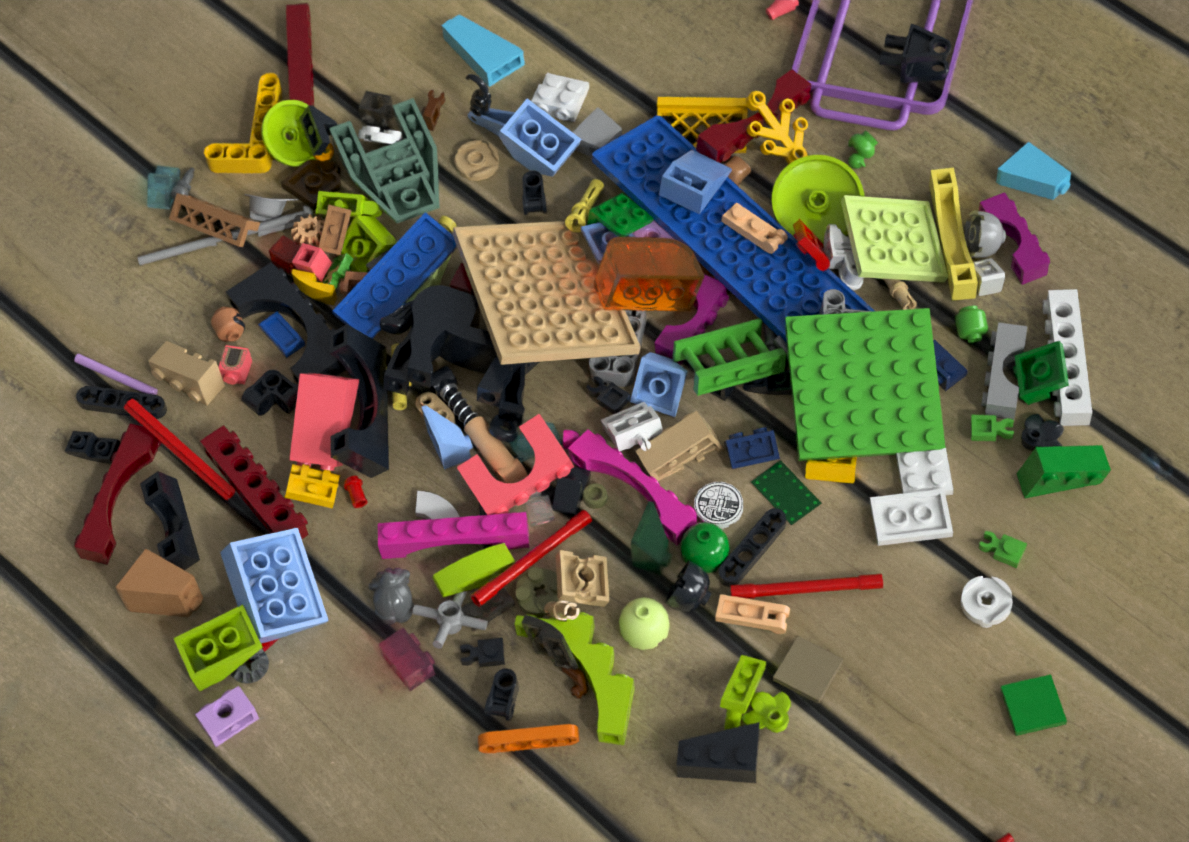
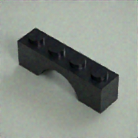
M157 471L141 482L140 485L145 504L157 514L164 527L165 539L157 544L158 552L163 559L186 570L200 561L178 480Z

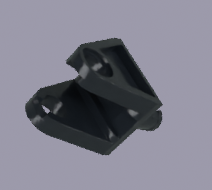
M915 24L910 25L907 37L886 34L884 48L897 49L903 52L902 54L882 51L879 65L899 68L901 71V83L940 81L948 76L949 63L945 59L948 58L951 52L949 40ZM943 47L946 51L938 53L934 51V48ZM940 65L944 70L934 71L932 67Z

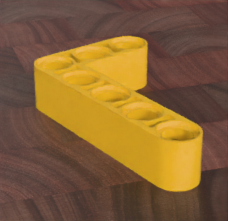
M266 73L260 77L250 143H214L208 145L204 150V156L210 171L214 173H265L271 169L273 157L269 154L263 143L261 126L268 110L275 104L282 102V88L276 74Z

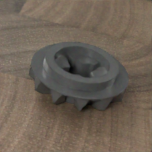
M260 649L249 658L250 661H253L251 663L252 671H249L244 662L243 666H239L231 673V676L236 681L244 684L260 680L266 674L269 667V660L263 649Z

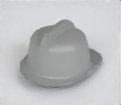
M244 194L249 196L250 218L259 221H268L280 217L287 200H299L263 198Z

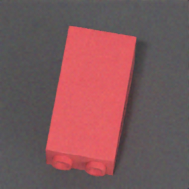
M317 373L300 374L290 451L291 461H297L299 466L306 464L311 467V464H319L320 469L332 471L335 470V467L343 466L341 462L331 458L330 436L348 427L350 428L359 379Z

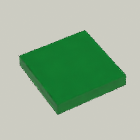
M1051 674L1000 687L1016 736L1067 724V719Z

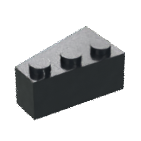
M760 722L680 740L677 755V777L756 783Z

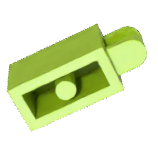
M318 192L316 214L323 219L326 218L329 205L352 210L349 221H353L356 215L375 216L377 218L381 216L383 211L376 202L370 201L361 194Z

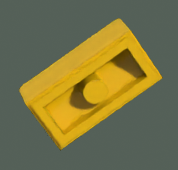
M857 457L807 460L805 478L854 483Z

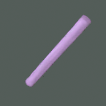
M77 354L74 359L76 363L142 393L157 394L158 390L81 354Z

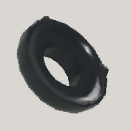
M497 414L490 421L488 431L500 441L514 442L518 436L517 421L515 420L511 423L506 419L499 418ZM500 426L506 427L509 431L502 429Z

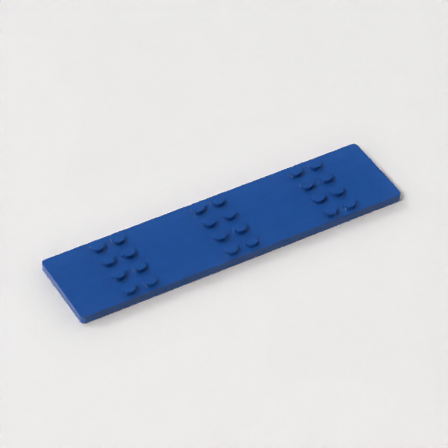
M661 116L653 117L592 153V162L636 204L650 214L667 233L760 318L777 336H781L786 343L785 317L820 315L823 296L827 290L835 289L843 293L845 309L875 312L873 308L829 268L825 271L819 270L816 267V260L808 252L804 254L796 245L798 241L730 178H726L700 214L660 196L662 176L669 166L691 150L696 151V148ZM738 203L775 229L784 230L788 235V239L782 245L779 244L778 249L770 254L721 221L722 215L734 204Z

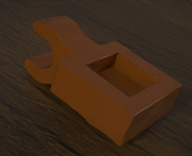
M430 90L428 93V104L422 109L421 115L430 131H434L440 117L441 106L446 100L444 92L441 93L440 97L434 98V90Z

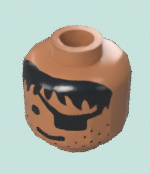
M221 307L215 311L211 319V326L217 337L225 342L238 340L245 330V323L235 308Z

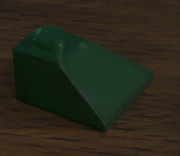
M649 501L631 540L632 563L634 567L661 575L664 567L668 568L672 559V553L669 552V542L654 502Z

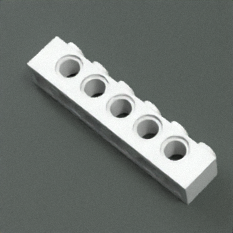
M1077 289L1048 290L1047 300H1043V314H1047L1048 320H1045V334H1050V340L1047 341V344L1060 341L1063 344L1065 356L1070 357L1065 358L1068 377L1072 378L1068 379L1069 386L1052 391V395L1057 396V402H1054V415L1059 417V422L1062 426L1090 425L1092 406Z

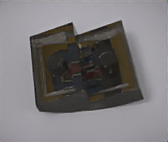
M525 615L521 624L535 652L549 656L554 666L577 670L578 664L564 635L548 622Z

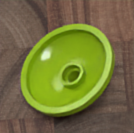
M285 100L275 104L265 114L261 126L262 140L269 154L278 162L291 167H300L308 160H316L299 120L308 104L297 100ZM286 133L290 135L291 140L286 138Z

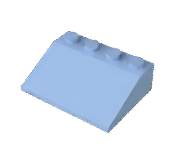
M298 528L231 542L220 552L237 606L243 605L261 643L273 641L329 621Z

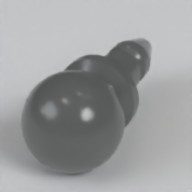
M193 167L187 170L182 180H178L171 189L170 194L174 201L177 193L189 195L191 190L190 183L194 177Z

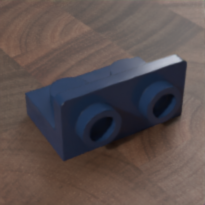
M933 340L938 386L947 391L966 377L968 370L936 340Z
M767 427L752 430L753 435L744 436L743 432L729 435V440L724 441V445L727 448L731 470L779 460L780 456L774 430L767 431Z

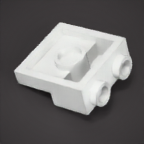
M547 73L542 85H538L532 102L552 117L575 122L589 90V82Z

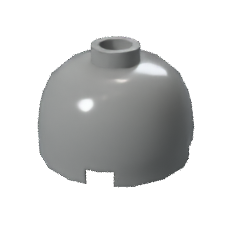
M972 211L969 216H973L971 222L966 221L964 227L966 245L969 248L971 258H986L998 251L1001 244L1005 241L1006 233L999 219L993 214L984 211Z

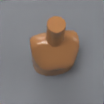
M735 155L724 164L732 169L728 178L738 187L751 172L750 166Z

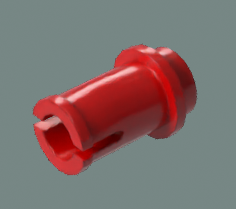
M350 476L345 479L344 489L349 493L352 506L354 508H362L367 505L368 501L362 489L363 481L358 476Z

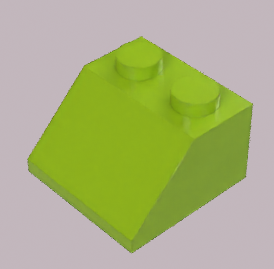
M356 215L346 232L341 255L347 253L353 258L349 266L352 272H368L366 264L385 251L390 250L398 241L375 216Z

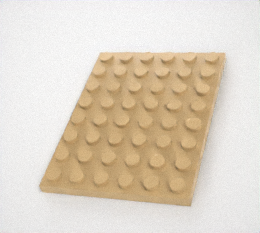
M565 221L454 227V240L501 365L639 354L641 347L625 309L616 305L611 298L604 295V292L608 291L605 281L614 285L608 269L598 264L582 231L572 232L566 227Z

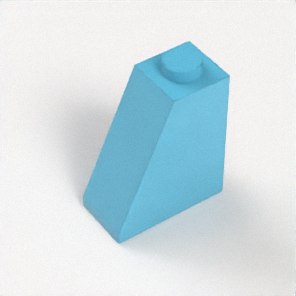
M1028 142L998 168L996 183L1054 200L1059 194L1063 195L1069 189L1071 172Z

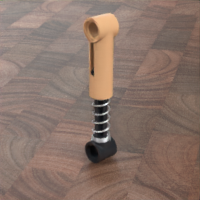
M445 365L433 372L431 392L448 402L449 408L453 409V413L458 416V420L464 423V432L493 469L498 481L516 483L525 479L528 475L521 462L517 458L514 459L502 441L490 434L488 431L489 424L484 417H477V412H473L472 406L466 403L467 399L462 398V392H458V383L451 369Z

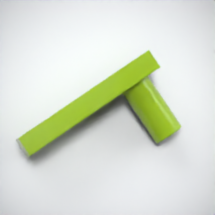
M741 655L721 698L720 707L727 709L724 723L725 730L740 727L741 716L747 711L765 670L766 661Z

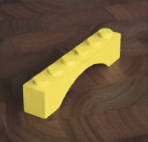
M954 168L931 170L929 189L943 258L948 273L952 301L976 298L978 281L974 263L968 252L964 236Z

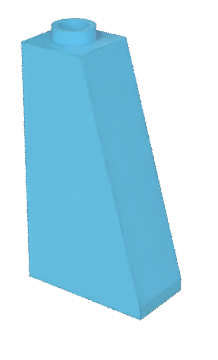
M460 14L442 25L444 40L489 87L525 65L521 48Z

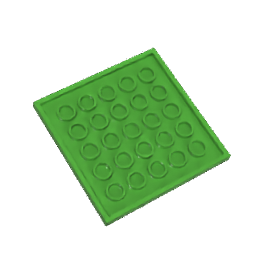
M930 308L785 317L799 461L896 455L897 453L946 448Z

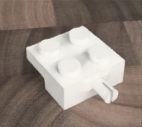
M645 402L601 419L603 429L619 452L629 449L636 444H639L642 450L647 451L646 447L648 450L651 448V443L648 440L655 438L663 431L659 416Z

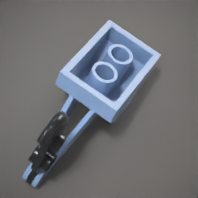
M468 74L466 76V80L474 81L480 88L476 89L472 94L470 101L471 111L468 113V118L475 124L499 136L512 157L527 169L553 177L578 147L581 138L529 99H526L516 112L491 109V94L487 84L476 75Z

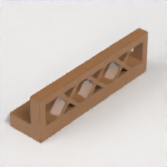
M179 193L176 194L169 217L170 220L239 247L244 246L248 230L258 231L260 222L193 196ZM181 205L186 207L188 213L183 218L178 217ZM202 212L205 222L198 225L195 216ZM220 219L223 229L216 232L213 222ZM236 226L241 228L237 240L233 239L230 231Z

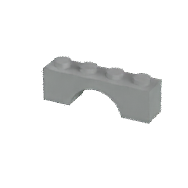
M998 322L997 332L992 331L990 345L995 346L994 352L989 351L987 366H992L991 372L986 371L984 386H989L988 392H983L981 406L986 407L985 415H996V418L1000 419L1010 418L1014 420L1019 387L1007 380L1003 369L1009 363L1015 361V355L1024 353L1027 326Z

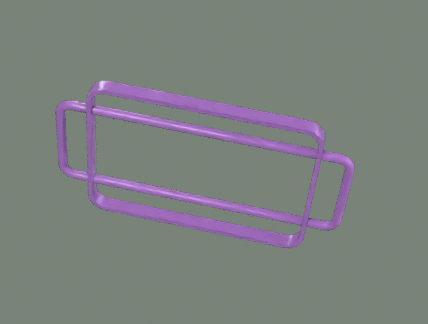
M813 0L792 66V69L797 73L820 0ZM841 0L817 82L808 81L811 83L810 93H813L810 102L812 112L822 118L884 130H898L905 126L910 112L932 115L941 111L946 104L973 0H967L940 99L932 103L913 100L918 82L908 83L905 98L825 84L850 0ZM941 0L931 1L924 29L930 32L933 30ZM823 95L898 109L901 112L898 120L893 122L823 109L819 106Z

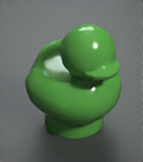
M866 130L862 134L852 135L848 142V146L853 147L858 152L850 155L848 158V164L853 169L865 167L864 159L873 157L875 153L874 147L878 142Z

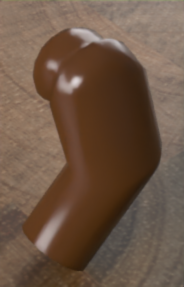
M571 662L565 663L562 667V672L572 679L575 684L570 689L571 694L576 699H580L583 695L586 696L589 688L584 673Z

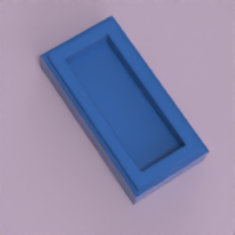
M278 311L258 324L262 332L286 358L305 346V341Z

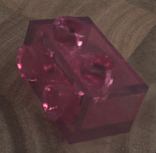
M403 627L379 643L378 646L383 658L411 692L435 675L433 668L435 661L428 651L423 653L419 648L421 644L413 633L408 634Z

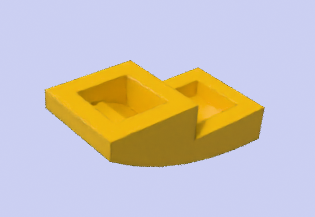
M292 270L294 283L300 291L317 301L335 306L337 295L334 285L317 282L315 273Z

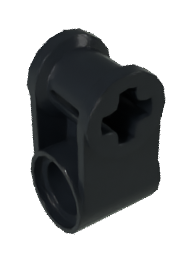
M535 170L528 171L522 178L524 215H528L531 212H543V214H546L547 205L542 174Z
M503 668L496 672L490 694L486 700L485 716L495 715L504 717L506 721L512 720L519 692L517 676L513 670ZM506 680L512 681V684L508 687L501 686Z

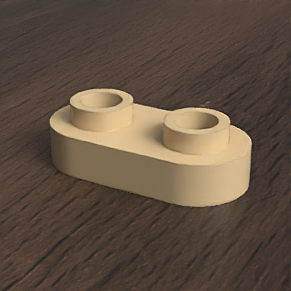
M426 392L417 397L415 403L417 412L423 419L421 407L426 405L440 415L446 416V419L455 424L454 413L437 395Z

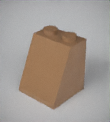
M148 549L143 551L115 587L126 609L130 612L190 617L193 611L199 609L203 600L202 593L192 574Z

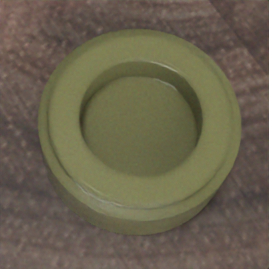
M592 483L585 487L583 490V501L587 507L598 509L606 504L608 496L607 490L603 485Z

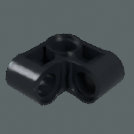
M268 370L252 386L244 391L241 401L258 416L265 415L275 403L284 412L290 414L296 408L298 385L291 382L279 371Z

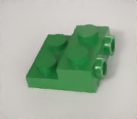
M1060 341L1015 355L1016 366L1013 367V370L1018 379V397L1028 405L1051 398L1050 392L1069 386L1064 347Z

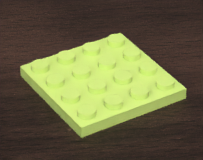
M843 196L841 204L858 277L945 282L947 280L948 273L929 201Z

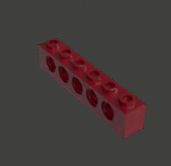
M223 425L200 440L206 456L236 490L237 494L270 534L298 528L301 539L309 535L306 528L308 522L304 515L293 510L294 504L292 501L279 493L281 489L274 479L269 480L266 477L267 472L261 463L256 464L252 460L254 456L246 446L242 448L239 444L241 441L233 430L229 432ZM287 517L284 521H279L281 518Z

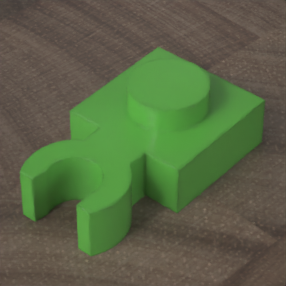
M347 253L335 257L325 275L327 278L322 283L334 285L336 289L339 279L345 277L346 271H350L351 268L349 266L353 258Z
M971 415V441H996V435H1000L1004 439H1012L1014 431H1008L1005 428L1013 427L1014 420L1006 418L1001 422H996V415Z
M985 531L984 538L991 543L986 544L980 541L979 549L983 552L993 551L995 552L993 559L1017 568L1026 550L1027 543L1003 534L1000 540L993 532Z

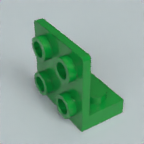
M621 193L590 209L587 225L600 222L619 238H624L652 223L653 217Z

